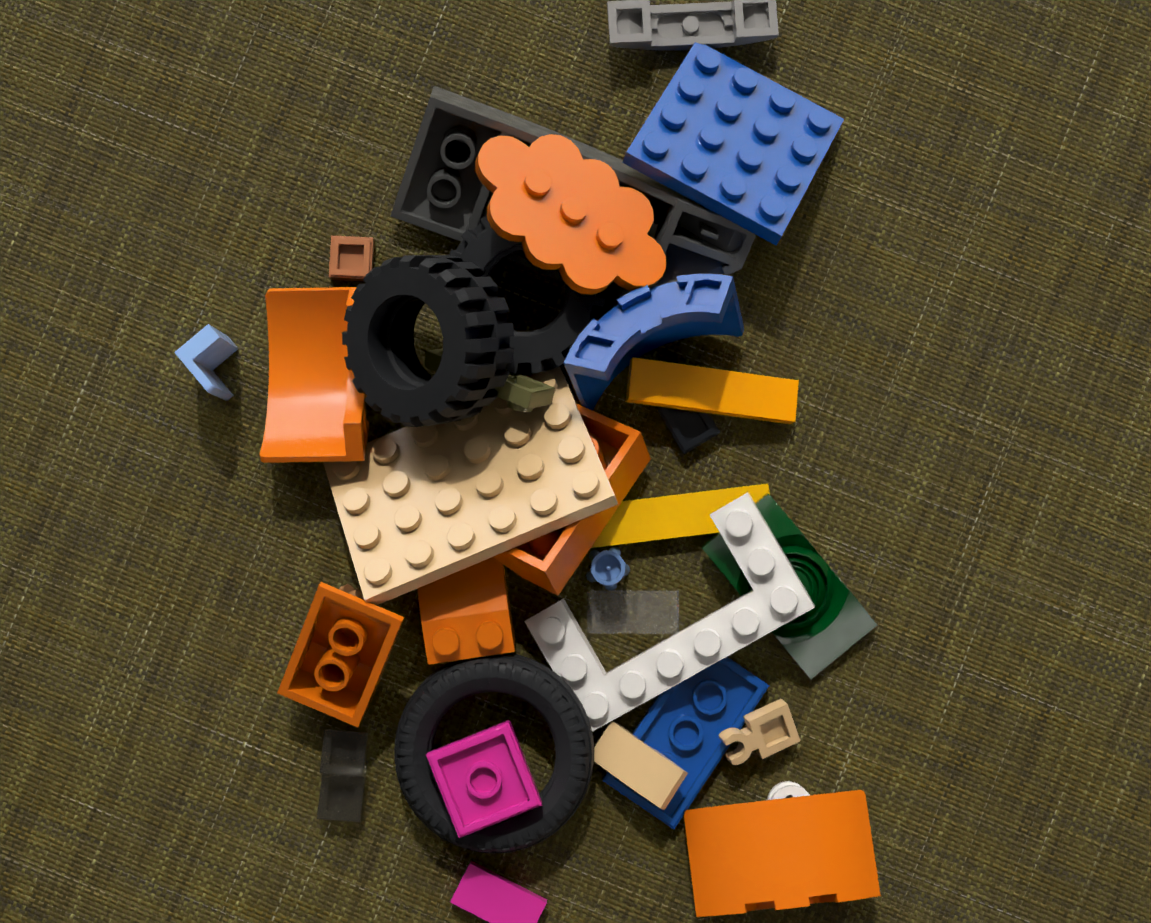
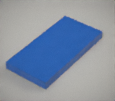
M725 657L656 697L632 734L648 746L662 753L688 773L665 810L657 807L608 771L602 778V781L672 829H675L684 812L689 808L730 746V744L725 745L718 735L727 728L741 729L745 723L743 716L754 710L770 685L730 658Z

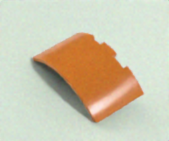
M357 287L271 288L266 292L269 385L266 423L260 450L261 462H347L365 460L369 430L365 407L367 395L359 393L352 382L355 378L352 370L347 369L344 357L348 356L347 345H342V332L347 331L348 322L344 321L346 309L348 306H353L354 300L351 297Z
M863 790L689 809L684 812L696 917L743 914L749 911L775 908V910L808 907L810 904L839 903L881 896L866 795Z

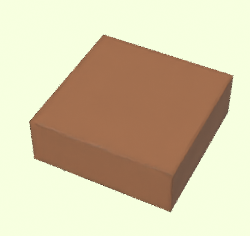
M331 235L329 278L331 280L364 281L363 279L366 274L374 268L375 239L373 237Z

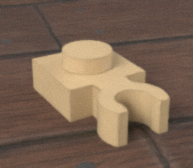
M783 699L776 700L744 715L743 718L747 727L741 730L738 728H727L718 735L725 745L738 741L737 748L725 754L732 765L744 763L754 750L764 759L800 742L789 706Z

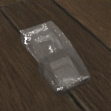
M587 590V633L676 634L679 632L678 590Z

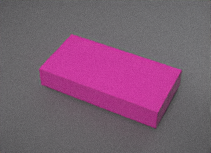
M470 861L450 903L489 923H537L547 904V899Z

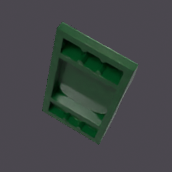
M767 493L755 504L815 605V608L777 628L772 633L809 678L812 679L875 628L877 624L819 555L799 528ZM720 532L701 547L741 596L753 590Z

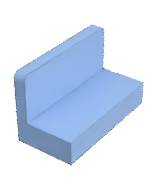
M208 324L174 353L208 393L225 401L233 396L213 370L237 351L238 348L227 335Z

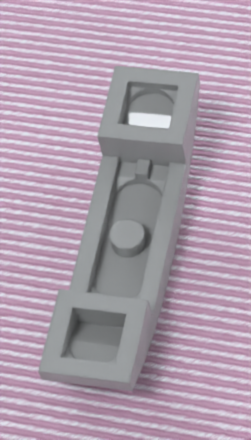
M650 0L607 1L609 46L640 50H690L693 44L697 42L711 48H722L775 39L779 35L776 0H732L731 2L650 5Z

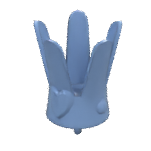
M612 546L609 551L603 550L599 552L593 550L589 553V559L592 563L590 571L586 574L588 581H597L605 585L607 590L612 591L617 587V583L623 576L629 574L630 567L620 556L621 551L617 546Z

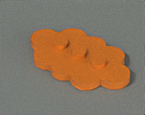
M549 134L541 136L530 147L514 137L502 135L490 138L482 145L475 160V171L479 181L493 193L487 206L488 222L498 236L508 241L522 242L526 258L533 265L546 270L559 269L563 281L572 290L588 295L604 291L612 281L628 291H633L637 288L645 287L647 284L650 289L662 278L666 269V256L662 247L647 234L654 221L653 208L650 201L641 192L633 188L619 187L615 171L608 164L595 159L583 160L578 147L571 140L561 135Z

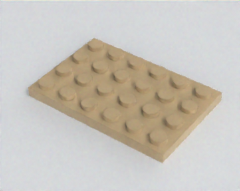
M560 366L548 371L527 375L529 378L555 388L551 405L533 408L532 412H520L507 406L508 401L497 397L489 406H483L481 412L471 418L431 426H406L367 443L364 461L323 462L365 602L379 605L618 504Z

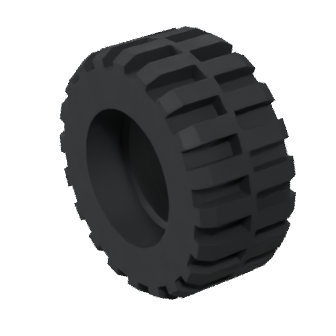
M405 255L404 257L388 259L380 267H374L363 279L366 284H358L351 297L354 300V304L347 307L344 321L348 322L347 331L342 332V345H347L348 356L344 357L347 369L352 370L355 378L352 382L357 391L365 393L367 395L365 398L367 404L375 412L382 411L381 415L385 419L393 423L401 422L407 427L431 426L461 421L480 413L483 406H489L498 396L499 392L495 388L504 387L509 376V371L505 370L506 365L513 362L514 348H510V336H514L513 323H508L506 313L510 310L505 298H498L496 292L499 290L498 286L490 276L482 277L483 271L480 267L472 262H464L461 257L452 255ZM425 303L436 315L443 335L442 359L433 377L421 365L414 346L415 322Z

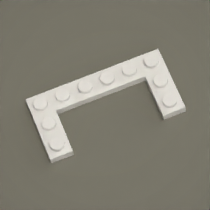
M749 492L710 514L711 519L753 589L747 594L608 672L605 671L564 598L524 621L551 669L571 687L579 698L588 716L592 732L815 608L812 599Z

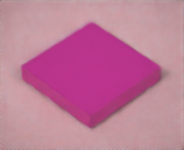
M510 720L426 754L459 838L542 806L541 797Z

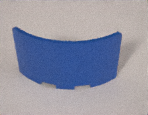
M690 274L676 276V282L666 283L650 289L647 284L645 287L637 288L617 299L618 305L598 321L595 319L590 321L579 334L564 360L565 368L581 406L593 411L604 390L629 365L632 357L639 358L662 345L689 337L704 335L742 336L744 325L733 276Z

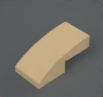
M614 721L610 722L594 747V762L663 810L666 809L688 774L662 753L648 746Z

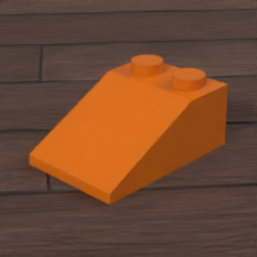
M491 557L417 588L428 665L515 652V634L505 568L495 558Z
M321 582L317 588L277 694L358 728L375 694L404 617Z

